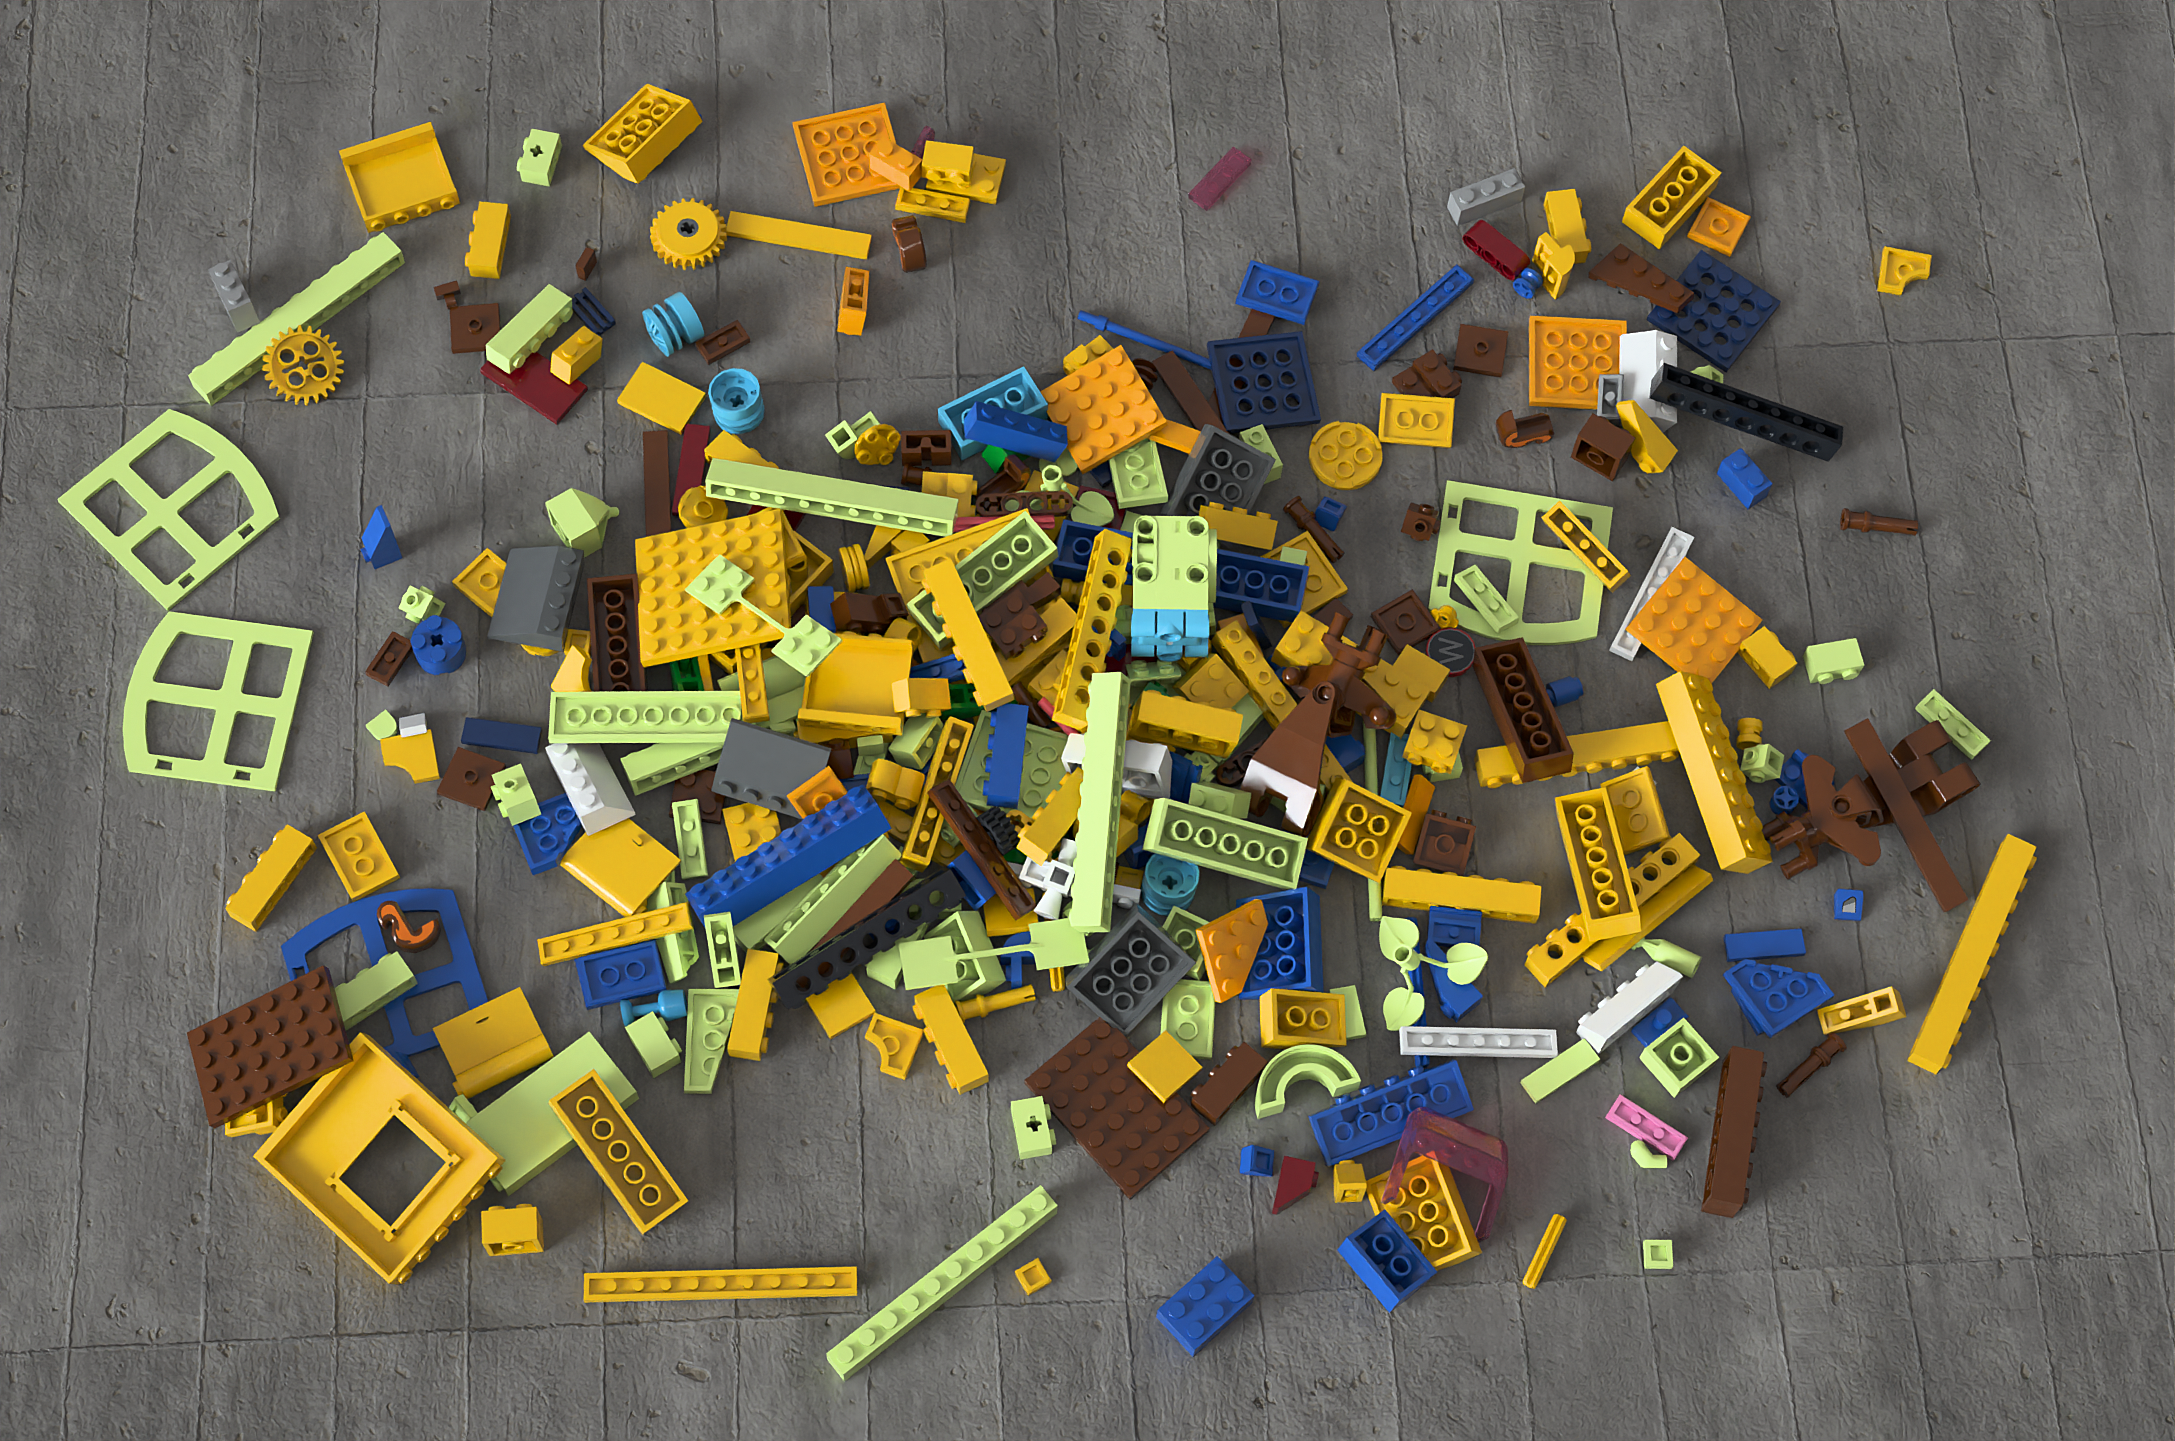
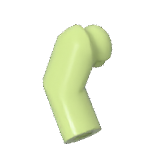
M1636 1140L1631 1144V1155L1641 1167L1667 1168L1666 1155H1652L1641 1140Z

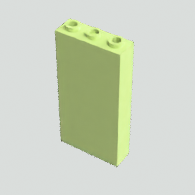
M590 1032L579 1038L466 1122L472 1130L506 1160L501 1165L503 1167L501 1172L494 1179H490L499 1192L504 1190L510 1196L578 1145L548 1103L549 1100L594 1069L623 1110L639 1099L637 1091Z

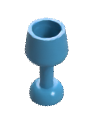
M684 989L663 990L658 995V1002L633 1006L629 1000L620 1001L624 1026L633 1023L636 1016L647 1015L652 1011L654 1013L660 1012L661 1017L665 1021H673L685 1017L688 1012Z

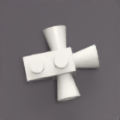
M1062 838L1058 861H1045L1042 866L1027 856L1019 880L1047 890L1034 909L1035 913L1045 918L1058 920L1062 896L1068 898L1071 892L1072 884L1075 882L1073 862L1077 857L1076 841Z

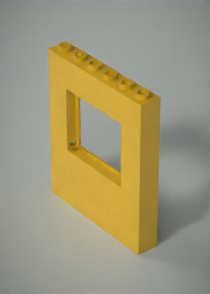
M360 1032L349 1044L354 1061L322 1076L253 1157L389 1284L399 1285L400 1283H405L413 1274L412 1269L418 1262H423L431 1253L430 1248L436 1241H441L449 1232L447 1228L454 1220H459L467 1211L465 1207L472 1199H477L485 1189L483 1186L487 1181L494 1179L503 1168L501 1165L506 1160L370 1035ZM395 1115L446 1163L393 1225L390 1226L342 1182L340 1178Z

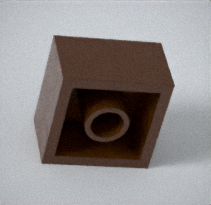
M1592 413L1577 436L1571 458L1613 482L1628 459L1635 437L1626 429L1618 428L1611 424L1605 417Z

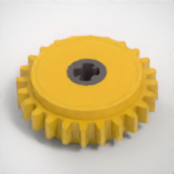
M682 198L681 203H677L674 200L672 201L673 206L665 205L664 213L661 211L657 212L658 219L653 218V226L650 227V238L654 252L657 251L659 259L664 257L665 264H669L672 261L674 268L682 265L683 270H686L687 266H692V269L696 270V265L705 267L706 261L713 263V255L719 257L720 249H725L724 242L727 241V228L724 217H720L718 209L713 211L712 204L705 206L704 200L696 203L694 198L690 202H686Z

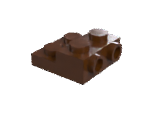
M1432 349L1414 360L1411 367L1394 376L1392 383L1403 395L1454 398L1460 394L1462 379L1456 371L1451 372L1448 369L1445 356L1442 353L1436 354Z
M1019 589L978 616L984 631L1006 660L1011 656L1016 658L1025 651L1024 647L1032 642L1034 644L1038 643L1046 636L1045 633L1048 631L1046 623L1034 607L1028 603Z
M1432 809L1431 814H1425L1413 863L1463 876L1476 826L1471 825V819L1457 816L1456 821L1447 819V813Z

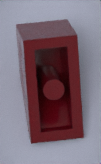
M1284 1156L1272 1214H1279L1308 1196L1311 1187L1316 1188L1319 1172L1314 1171L1315 1162Z

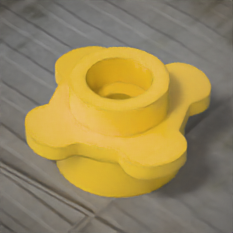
M1443 605L1439 609L1434 608L1430 613L1441 629L1448 627L1456 628L1459 624L1455 609L1449 605Z

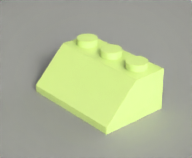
M957 911L924 935V939L951 936L953 951L957 955L994 949L990 938L987 937L979 911ZM994 955L959 961L956 965L958 982L944 985L954 1003L956 1000L962 1002L973 999L976 995L989 993L1005 982L1006 978L997 956Z

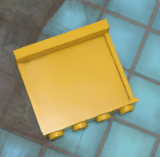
M431 122L339 150L368 233L382 231L386 227L404 224L408 220L420 216L425 217L433 212L450 209L460 204L457 190L454 187Z
M845 631L842 634L834 633L843 641L806 677L802 708H799L798 711L800 726L902 736L905 713H895L892 682L910 678L914 651L912 640H908V638L903 636L883 638L879 634L860 636L850 631Z

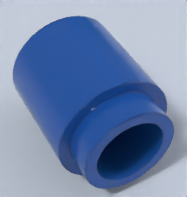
M1568 676L1546 684V691L1553 707L1576 701L1580 696H1583V687L1578 677L1572 678Z

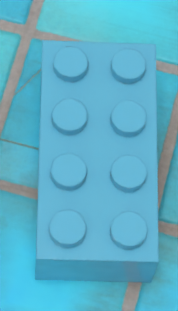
M1024 366L938 408V423L943 430H951V444L961 460L986 449L988 444L965 438L964 418L976 401L1040 419L1048 418L1046 412L1048 404Z

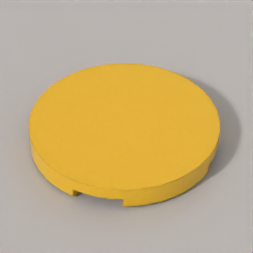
M1336 421L1322 427L1313 437L1309 449V463L1316 477L1324 484L1339 490H1354L1369 484L1377 476L1382 464V446L1377 436L1368 427L1360 423Z

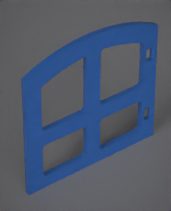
M427 888L382 893L352 902L318 918L297 932L281 946L290 980L297 979L295 970L304 968L306 974L310 972L306 960L307 954L325 941L355 925L361 928L372 967L378 964V961L388 954L377 918V910L380 904L385 901L397 902L403 913L438 912L451 948L453 961L414 975L418 984L382 1008L386 1011L394 1037L393 1044L383 1047L390 1055L394 1052H399L410 1057L440 1047L441 1045L434 1031L419 1036L413 1035L404 1007L405 1000L460 983L462 984L470 1010L488 1002L453 890Z

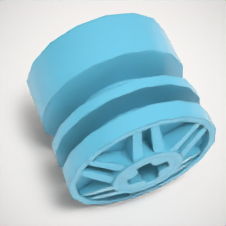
M677 292L664 300L667 311L659 304H655L653 311L648 308L642 312L650 337L667 357L674 353L673 347L678 351L682 349L680 337L688 344L704 337L702 324L694 308L681 292Z
M737 368L722 371L713 378L709 385L708 394L716 424L722 430L731 434L747 433L759 426L764 418L765 408L757 378L751 372Z
M1155 853L1146 864L1141 884L1143 902L1150 910L1164 916L1169 915L1173 906L1183 910L1188 909L1194 899L1199 881L1198 866Z

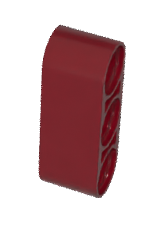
M1478 220L1462 236L1463 242L1470 250L1508 280L1513 281L1530 265V259L1525 252L1484 220Z

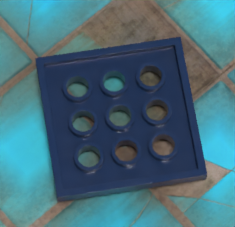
M1700 250L1676 280L1694 292L1700 300L1697 302L1691 301L1681 310L1686 313L1687 317L1678 318L1673 311L1656 305L1648 315L1647 321L1665 333L1677 336V341L1727 373L1777 310L1781 301L1708 253ZM1704 277L1710 278L1713 284L1705 285L1701 279ZM1721 291H1730L1733 297L1725 298L1722 296ZM1741 304H1750L1753 310L1745 311L1742 309ZM1715 307L1720 313L1713 315L1708 311V308ZM1735 320L1740 324V327L1733 328L1729 326L1728 321ZM1698 323L1703 324L1707 330L1698 331L1694 325ZM1723 337L1727 343L1720 345L1715 342L1714 338Z
M1302 331L1208 341L1207 350L1221 418L1229 434L1239 433L1261 424L1267 430L1320 423L1321 416ZM1283 353L1288 356L1289 361L1281 362L1277 359L1276 355ZM1253 357H1263L1265 360V364H1256L1253 360ZM1236 358L1241 361L1242 366L1233 367L1229 360ZM1288 375L1293 379L1294 383L1285 384L1281 377ZM1266 378L1270 382V386L1262 387L1259 385L1258 379ZM1241 380L1246 384L1247 388L1243 390L1235 387L1234 382ZM1289 397L1295 398L1298 401V406H1289L1286 399ZM1262 401H1272L1275 405V408H1265L1262 404ZM1243 402L1249 404L1251 411H1242L1239 408V404Z

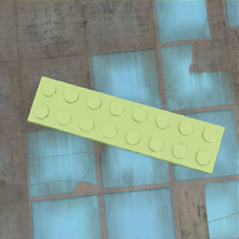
M740 691L551 692L548 740L549 743L725 742L731 719L743 721Z

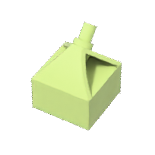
M573 488L545 502L551 525L564 545L569 548L584 550V558L602 548L608 519L619 515L617 507H610L600 499Z

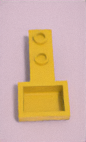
M1126 790L1121 795L1116 858L1138 840V825L1151 815L1154 798L1142 797L1131 790ZM1078 818L1073 826L1074 838H1076V834L1079 832L1080 822Z

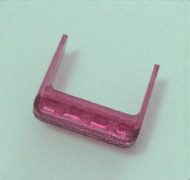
M1419 1107L1413 1110L1408 1116L1381 1203L1386 1205L1397 1198L1409 1157L1412 1153H1418L1490 1184L1475 1231L1478 1243L1488 1239L1508 1177V1147L1506 1143L1495 1136L1427 1107Z

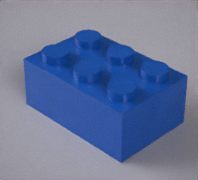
M1216 1256L1157 1310L1156 1318L1194 1357L1253 1303L1254 1294Z

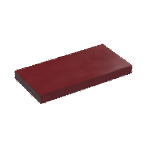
M532 352L525 359L524 364L520 368H516L511 374H508L489 360L480 368L481 374L556 425L588 391V387L578 379L569 385L551 373V361L538 352Z

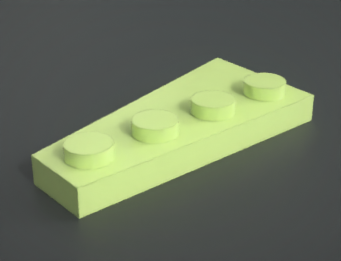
M739 989L688 990L685 1094H712L731 1031Z

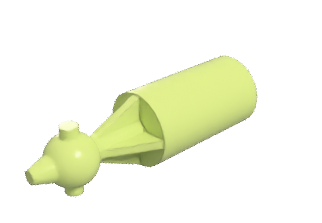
M1644 937L1631 947L1633 950L1643 947L1654 961L1690 978H1693L1702 959L1701 956L1664 939H1645Z

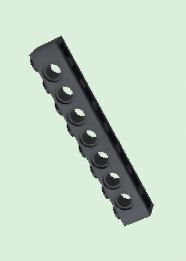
M1663 363L1651 380L1649 399L1829 462L1842 446L1843 426L1667 363Z
M944 866L767 980L784 1007L788 1010L790 1008L797 1009L806 1003L807 997L814 993L815 995L821 994L829 988L828 984L835 979L840 981L851 974L850 970L857 965L864 966L871 962L874 954L879 951L886 952L894 947L895 941L899 938H907L916 933L917 927L924 922L929 924L939 918L940 915L938 913L946 908L950 910L957 907L962 902L960 899L965 897L966 894L951 869ZM934 891H939V900L931 904L929 900L930 894ZM912 905H917L918 913L916 916L909 918L907 915L908 908ZM890 919H895L896 927L894 930L886 932V922ZM868 933H873L874 940L872 944L864 946V936ZM850 947L852 950L850 958L842 960L840 956L842 950ZM823 962H829L830 968L828 972L819 974V965ZM801 976H806V986L801 989L796 988L797 979Z

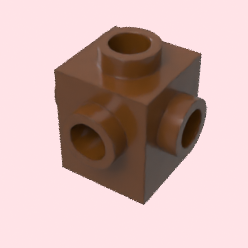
M1411 502L1401 532L1410 535L1412 539L1417 541H1429L1431 535H1437L1441 523V520L1437 519L1439 511L1434 510L1435 508L1428 504L1422 503L1418 505Z

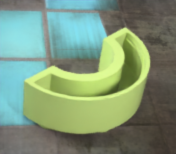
M1310 1044L1288 1048L1276 1055L1266 1065L1261 1074L1255 1097L1257 1119L1283 1112L1285 1105L1284 1092L1291 1084L1299 1080L1311 1079L1320 1082L1328 1088L1332 1097L1357 1091L1361 1083L1360 1077L1345 1057L1330 1048Z

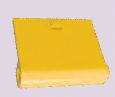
M627 818L590 836L585 832L564 855L560 866L624 917H629L648 911L646 908L647 899L681 863V859Z
M520 987L432 1028L457 1079L452 1084L458 1096L463 1094L466 1099L554 1058Z

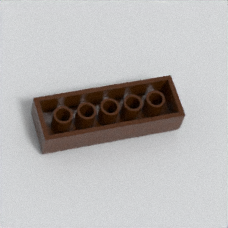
M638 574L587 578L594 692L648 691L647 667H643L640 658Z
M1523 637L1476 647L1474 649L1473 669L1522 783L1571 772L1574 752Z
M1732 1046L1722 1061L1701 1212L1733 1218L1738 1211L1742 1210L1743 1204L1748 1202L1749 1188H1745L1746 1180L1751 1178L1753 1163L1749 1162L1750 1153L1755 1151L1757 1138L1753 1137L1754 1127H1758L1760 1112H1757L1756 1108L1757 1102L1762 1100L1764 1090L1760 1086V1079L1765 1076L1767 1062L1763 1061L1764 1052Z

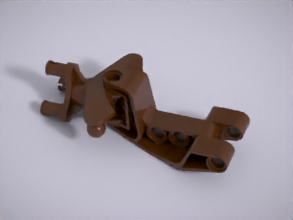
M1335 612L1327 633L1324 632L1321 639L1333 657L1330 665L1289 666L1282 672L1284 683L1289 685L1300 698L1304 699L1278 725L1250 759L1240 788L1242 791L1251 793L1248 812L1257 817H1262L1265 814L1273 796L1285 801L1287 809L1281 828L1301 837H1307L1324 801L1320 790V775L1326 737L1335 738L1350 735L1353 730L1356 711L1361 713L1367 729H1389L1395 724L1397 718L1394 709L1363 678L1366 668L1378 666L1381 657H1379L1389 635L1383 633L1380 629L1367 625L1359 646L1356 645L1354 647L1343 643L1341 638L1350 618L1338 612Z
M1939 720L1933 721L1904 737L1889 754L1922 817L1938 813L1981 785L1967 762L1945 773L1941 771L1932 756L1934 752L1953 741ZM1810 755L1803 760L1802 772L1808 811L1800 817L1786 814L1783 811L1775 816L1776 819L1763 825L1762 829L1765 840H1771L1772 844L1776 845L1775 849L1777 851L1793 842L1800 851L1798 857L1780 865L1786 879L1790 880L1806 869L1811 870L1817 867L1819 845L1825 842L1852 854L1864 866H1872L1879 860L1881 848L1878 833L1865 828L1893 824L1894 821L1869 776L1862 781L1859 775L1856 774L1840 791H1836L1832 785L1836 769L1834 766L1818 755Z

